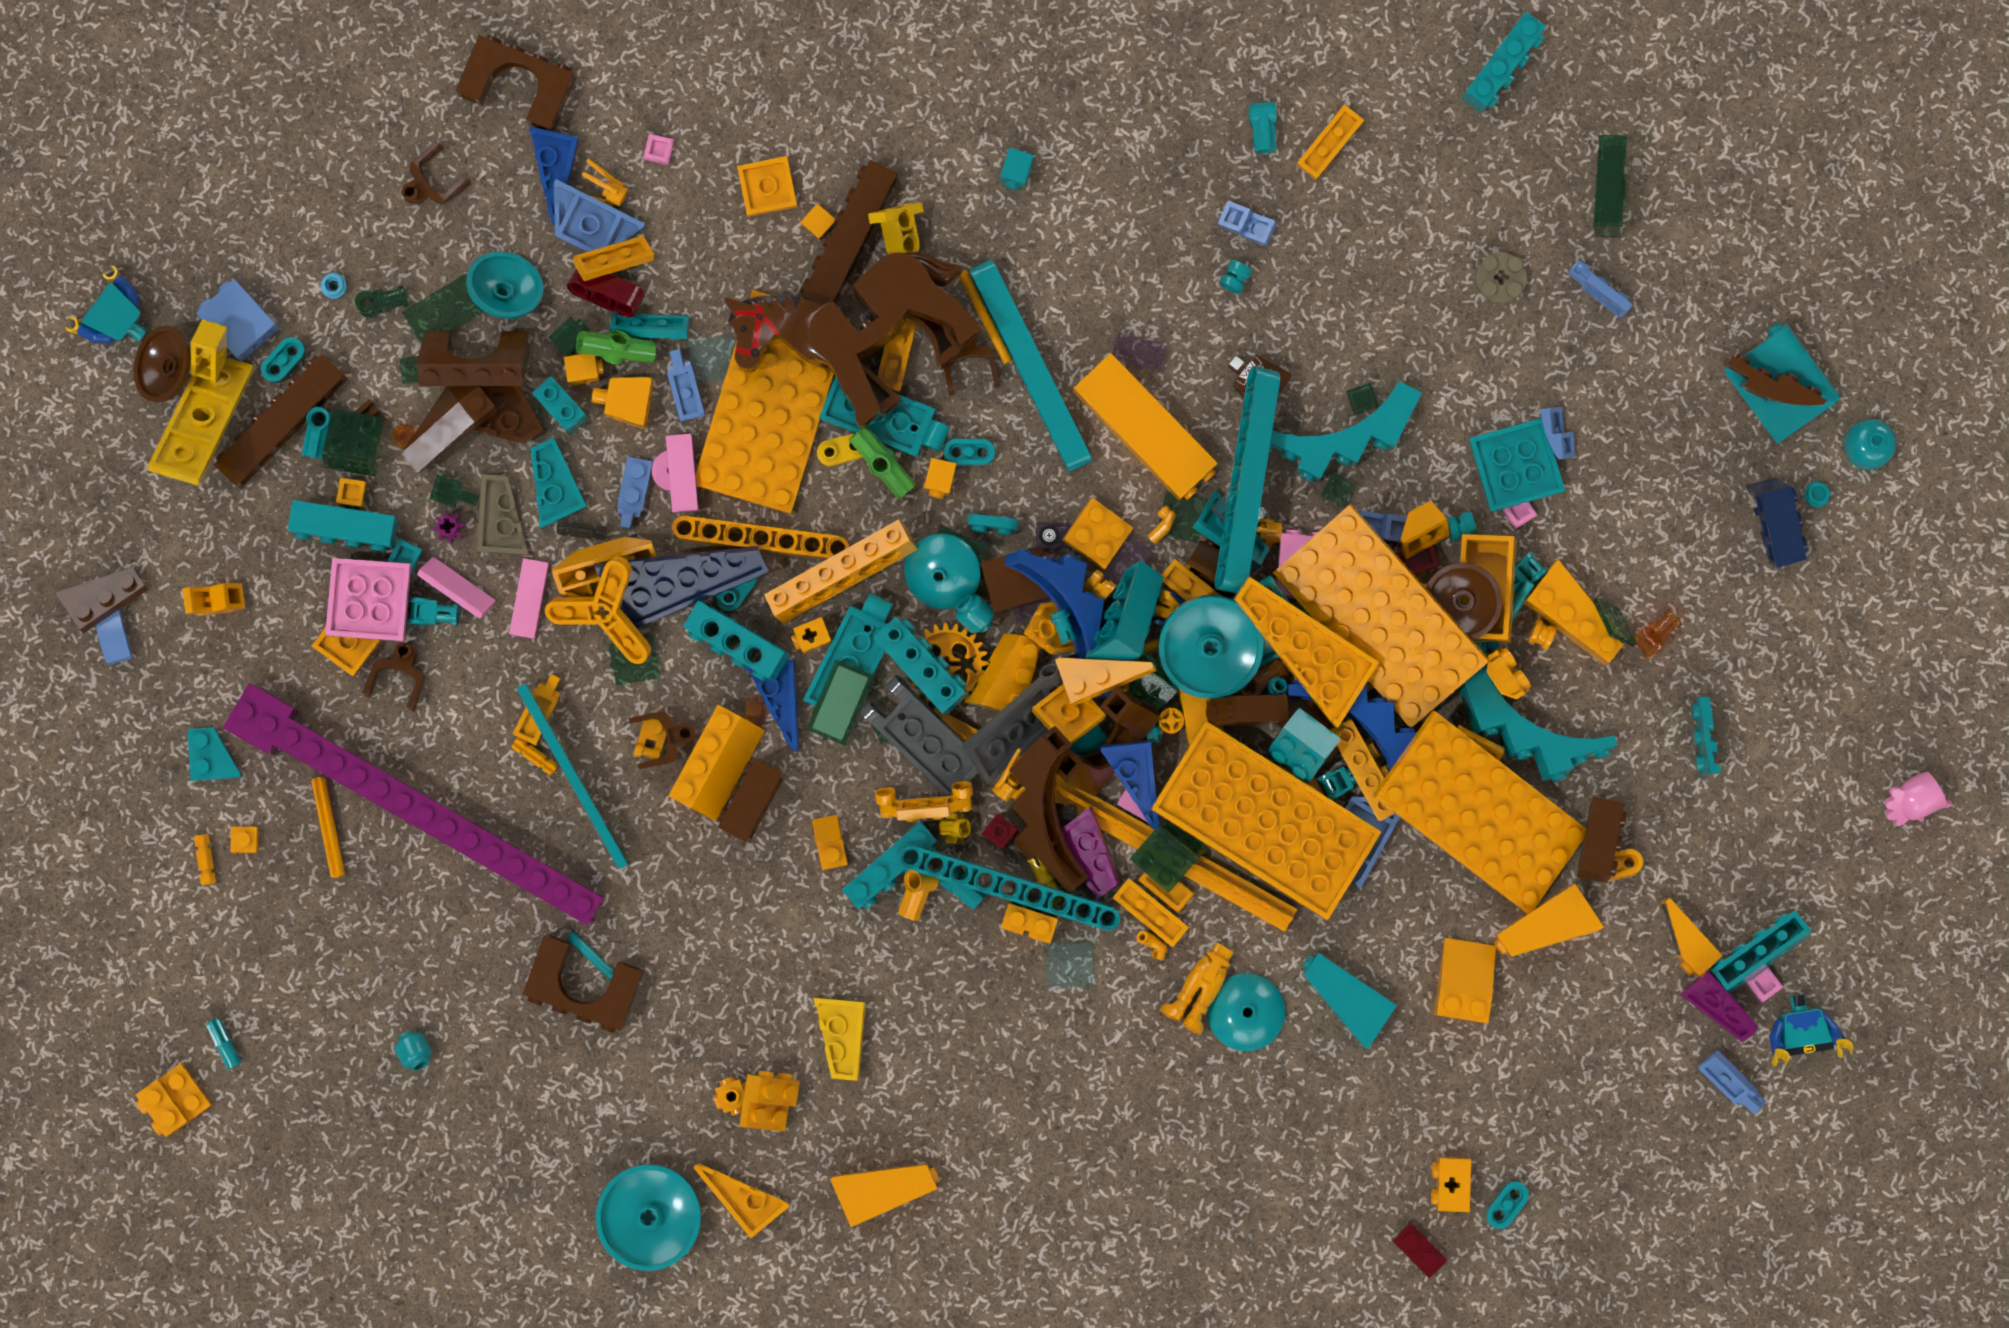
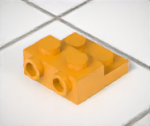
M180 1063L160 1079H156L136 1094V1097L139 1099L136 1101L138 1109L143 1114L149 1113L154 1120L151 1123L153 1130L159 1136L164 1134L165 1137L173 1135L212 1106L210 1100L183 1063Z
M759 1070L758 1075L747 1074L739 1126L785 1131L789 1106L796 1107L800 1081L793 1080L794 1075L787 1073H778V1077H774L773 1072Z

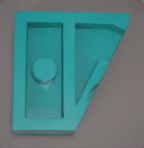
M214 727L188 729L190 781L242 778L241 771L237 768L229 750L223 744L222 738Z

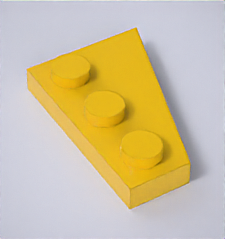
M813 998L819 1016L820 1030H822L824 1038V1048L831 1078L859 1081L866 1002Z

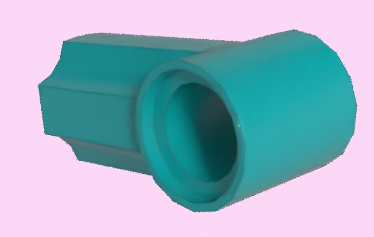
M1275 102L1249 103V122L1253 129L1254 153L1267 154L1277 150Z
M315 407L306 416L307 429L301 455L325 460L330 431L334 426L335 418L330 411L321 407ZM324 413L326 416L325 423L322 426H317L315 422L316 416Z
M956 866L953 870V875L956 878H960L966 873L960 866ZM938 878L940 885L951 894L954 893L973 910L987 895V893Z

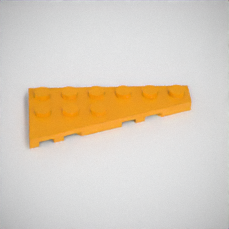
M1247 577L1234 598L1235 602L1333 726L1338 728L1379 662L1251 577Z

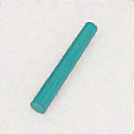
M1527 579L1513 600L1512 622L1535 586L1534 583ZM1496 642L1487 643V647L1494 651L1499 645Z
M573 930L566 938L611 981L614 970Z

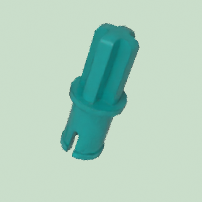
M216 1018L206 1024L207 1029L216 1045L214 1049H218L226 1070L243 1063L232 1043L234 1039H230L221 1019Z

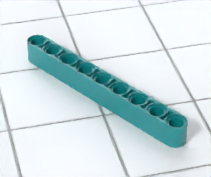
M990 259L968 270L1068 472L1070 473L1092 462L1091 455L995 263Z
M1253 366L1247 376L1215 576L1216 589L1236 594L1250 575L1280 385L1279 372L1258 366Z
M905 843L897 851L900 863L905 868L1103 930H1113L1120 923L1118 911L1106 903L1073 893L1069 894V892L913 843ZM907 850L916 851L917 856L913 862L904 861L903 857ZM935 857L940 858L941 866L937 870L929 869V861ZM958 865H964L966 868L965 875L960 878L954 877V868ZM982 873L990 874L991 878L987 885L978 884V877ZM1009 880L1014 881V890L1010 893H1004L1002 889L1004 883ZM1038 888L1040 892L1039 897L1033 901L1028 900L1027 893L1029 890ZM1056 896H1063L1064 903L1060 908L1052 907V900ZM1083 903L1088 904L1087 913L1078 916L1076 913L1077 907ZM1106 911H1111L1113 914L1111 921L1102 923V914Z

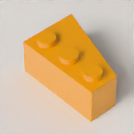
M1004 633L988 660L990 664L984 674L980 675L976 682L978 684L971 695L967 696L965 702L1000 712L1031 685L1040 646L1029 637Z

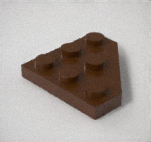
M480 386L499 411L474 431L524 444L545 432L520 386Z

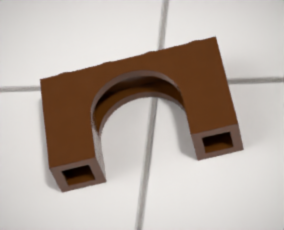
M479 35L455 90L457 95L483 106L492 82L499 73L509 68L526 69L537 78L538 83L537 94L526 120L530 126L554 132L576 80L574 73L571 72L572 69L561 63H558L557 66L550 64L547 58L538 54H534V56L525 54V50L513 44L510 47L501 44L502 41L494 36L487 35L485 38Z
M424 331L416 364L419 386H523L529 357L527 331H501L497 349L491 354L479 358L454 356L450 331Z
M1116 687L1100 706L1115 721L1111 735L1102 745L1142 741L1161 717L1145 702ZM1099 747L1087 754H1080L1069 749L1062 760L1057 774L1066 783L1096 797L1115 772Z
M549 934L544 935L523 991V995L528 996L527 1001L542 1006L543 1002L553 1006V1011L564 1015L567 1014V1011L577 1015V1020L591 1024L592 1020L601 1023L600 1028L615 1033L616 1029L622 1030L645 970L620 961L615 967L607 991L599 1000L594 1002L575 1000L566 992L562 983V970L572 943Z

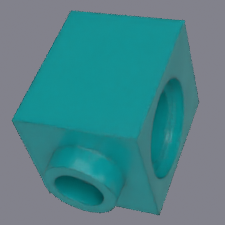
M1009 148L1000 175V182L1004 183V187L1016 191L1019 188L1025 189L1034 155Z

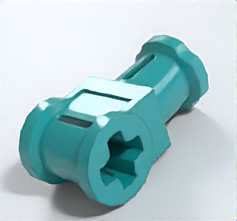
M1532 551L1515 565V581L1517 583L1514 585V596L1519 592L1526 579L1535 583L1549 570L1533 557L1534 553Z
M409 598L411 611L407 624L438 626V622L452 623L453 626H458L460 618V605L458 603H454V605H441L440 602L432 601L431 599Z
M1344 766L1316 779L1317 783H1321L1327 797L1331 800L1347 793L1357 783L1354 776L1350 777L1352 772L1349 767L1344 768Z

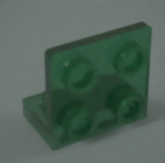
M334 410L321 453L325 468L376 477L378 466L375 455L384 419L371 415Z
M1164 819L1132 855L1131 860L1165 891L1170 892L1196 861L1208 850V847L1200 840Z

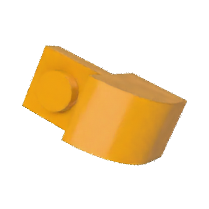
M222 583L210 587H187L182 589L185 614L208 616L245 609L242 583Z

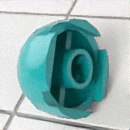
M1877 419L1861 420L1848 429L1843 442V449L1850 463L1859 469L1868 471L1881 468L1890 462L1897 447L1895 432L1888 424Z

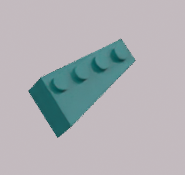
M1141 560L1124 571L1112 597L1116 601L1106 610L1103 617L1107 622L1101 631H1097L1093 639L1097 644L1094 650H1088L1085 659L1132 661L1141 657L1144 652L1145 638L1150 632L1151 618L1156 612L1155 605L1162 592L1161 585L1164 576Z

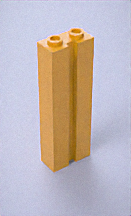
M1111 353L1073 388V393L1179 502L1183 498L1188 501L1198 491L1195 486L1203 480L1206 483L1217 473L1214 468L1218 463Z

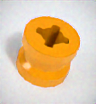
M1537 619L1530 632L1528 643L1540 644L1543 649L1548 650L1557 627L1554 625L1547 626L1542 620Z
M1167 708L1159 715L1161 718L1158 724L1161 731L1166 734H1175L1184 725L1183 714L1176 708Z

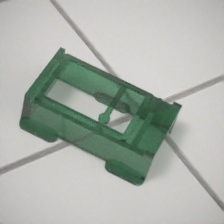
M1599 135L1594 235L1595 237L1621 238L1623 207H1625L1626 198L1624 167L1627 153V135Z

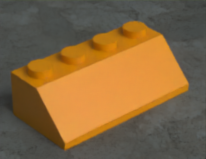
M717 705L668 796L717 821L720 812L725 807L734 786L738 783L744 767L752 757L765 730Z

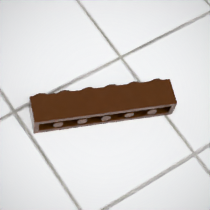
M869 160L867 166L862 165L857 175L859 182L856 188L852 187L846 197L845 201L848 204L845 210H840L836 216L834 224L837 226L833 234L829 232L823 243L825 250L822 256L817 255L811 269L814 272L811 278H806L801 286L800 292L803 293L802 298L814 301L820 305L832 301L836 304L876 224H870L868 214L883 210L898 180L897 172L872 160Z
M323 354L319 357H313L307 363V369L301 375L298 374L288 383L289 388L283 394H277L271 400V406L265 412L262 411L252 420L253 425L247 431H241L235 437V443L229 449L225 448L216 457L217 462L214 466L236 487L242 489L307 422L306 416L312 408L321 407L348 380Z

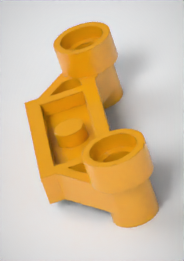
M959 781L952 784L951 796L897 800L895 789L884 787L875 791L876 804L879 805L882 818L896 817L897 820H905L907 822H914L923 818L940 820L956 811L968 812L972 810L971 796L973 795V788L971 782Z

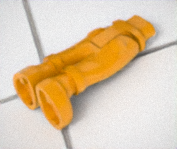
M1216 942L1212 950H1207V955L1202 957L1192 968L1181 991L1176 996L1177 1000L1172 1004H1163L1159 1011L1168 1018L1180 1022L1187 1006L1190 1005L1196 992L1201 988L1202 991L1196 1002H1194L1192 1010L1181 1024L1186 1029L1200 1036L1204 1031L1202 1015L1206 1014L1208 1007L1218 995L1226 978L1228 969L1226 967H1230L1229 960L1234 952Z

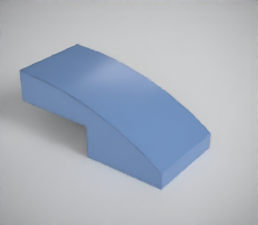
M1227 201L1217 223L1219 226L1266 247L1277 226L1275 220L1253 213L1251 209Z
M1562 407L1540 409L1546 437L1557 458L1576 457L1574 432H1564Z
M1358 510L1360 515L1384 541L1400 543L1407 517Z
M119 609L96 625L101 649L107 665L133 658L129 636L125 632L122 611Z

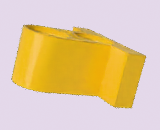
M922 202L906 203L868 214L870 224L881 223L888 254L919 251L920 244L914 214L924 212Z

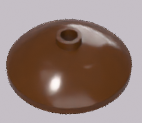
M170 326L158 327L144 338L138 348L134 362V381L139 393L149 401L162 403L170 400L182 389L187 381L191 368V350L187 338L179 329Z
M1465 562L1447 565L1435 573L1426 586V589L1472 640L1490 631L1500 617L1503 602L1500 587L1495 578L1478 565ZM1462 595L1469 597L1470 602L1468 604L1461 602Z

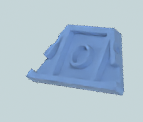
M557 179L554 182L555 237L584 252L626 241L645 225V223Z
M1350 797L1345 809L1381 831V834L1352 880L1356 887L1361 888L1400 817L1393 814L1382 821H1378L1365 797Z

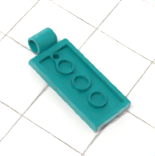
M835 376L819 419L856 433L860 429L856 425L854 409L844 397ZM899 394L897 395L901 398V403L882 419L879 416L867 425L883 445L916 458L920 457L921 453L919 451L922 445L940 452L950 429L947 425L932 420L938 410ZM917 426L918 430L916 432L911 431V427Z
M870 593L863 605L862 611L857 609L856 606L850 605L803 701L821 709L837 668L841 666L868 677L856 706L857 709L885 653V650L875 641L874 637L888 624L885 621L893 608V603ZM870 626L871 631L865 632L864 627Z

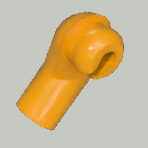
M1168 506L1160 509L1158 516L1162 521L1148 534L1149 539L1155 544L1171 530L1176 517L1174 510H1171Z
M1140 931L1136 937L1137 941L1153 948L1152 958L1164 960L1165 953H1168L1167 946L1155 935L1146 931Z

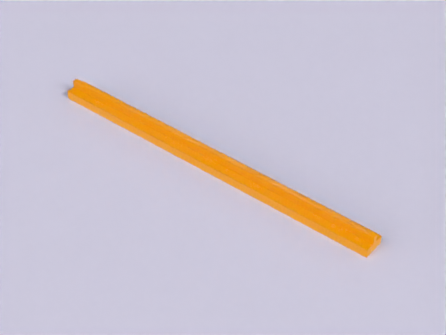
M937 707L933 710L965 741L978 731L950 714H942ZM1012 774L1011 777H1012L1015 781H1017L1019 784H1021V783L1017 780V778ZM1057 775L1055 804L1076 816H1079L1092 806L1101 830L1283 932L1286 931L1297 911L1296 908L1159 831L1152 829L1150 826L1100 798L1094 797L1066 783Z

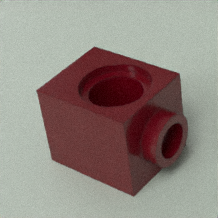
M996 814L981 835L1000 850H1003L1018 829L999 814Z

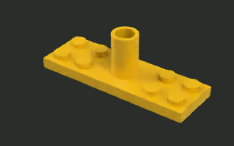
M227 357L216 382L192 375L148 464V471L199 486L253 374L254 365Z

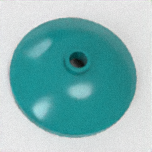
M509 252L484 254L472 263L467 273L466 287L469 296L481 310L492 316L504 319L521 318L533 312L541 301L543 295L542 278L537 269L519 255Z
M936 533L920 539L915 544L918 550L906 557L904 575L910 591L919 601L936 609H952L965 596H973L980 583L981 566L977 554L966 541L952 534ZM935 573H942L943 579H937Z
M1241 973L1225 979L1218 995L1208 1007L1207 1017L1212 1032L1224 1045L1238 1051H1255L1269 1045L1280 1033L1285 1020V1005L1279 990L1269 980L1256 974ZM1247 1007L1252 1010V1015L1248 1018L1243 1016V1010Z

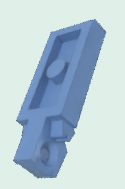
M1580 260L1568 272L1570 277L1582 285L1581 288L1619 318H1623L1633 304L1629 302V298L1624 293L1616 292L1609 286L1606 279L1594 275L1590 271L1589 265Z
M680 349L670 351L673 365L668 366L667 375L680 422L706 416L694 368L690 360L684 361Z
M627 456L617 504V513L622 514L621 528L632 530L634 517L640 518L641 512L643 513L653 461Z
M1718 1050L1699 1064L1698 1069L1734 1104H1744L1753 1114L1762 1109L1766 1101L1758 1093L1757 1088Z

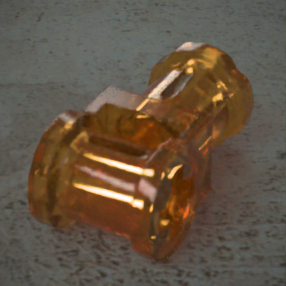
M1666 608L1662 617L1655 623L1651 622L1643 627L1629 642L1631 644L1635 643L1645 654L1644 658L1648 660L1669 639L1667 636L1676 627L1680 628L1683 624L1672 611Z
M1276 658L1270 664L1258 670L1249 682H1253L1255 685L1252 688L1253 693L1250 691L1245 692L1242 688L1237 691V694L1239 696L1259 695L1261 690L1268 686L1271 679L1275 677L1286 678L1288 676L1285 668Z

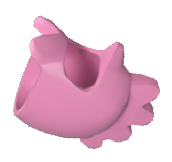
M1928 771L1911 777L1900 787H1892L1889 790L1891 796L1886 798L1884 802L1888 808L1885 816L1887 819L1893 820L1896 826H1901L1908 820L1923 822L1924 817L1953 805L1952 801H1946L1945 793L1942 792L1938 783Z

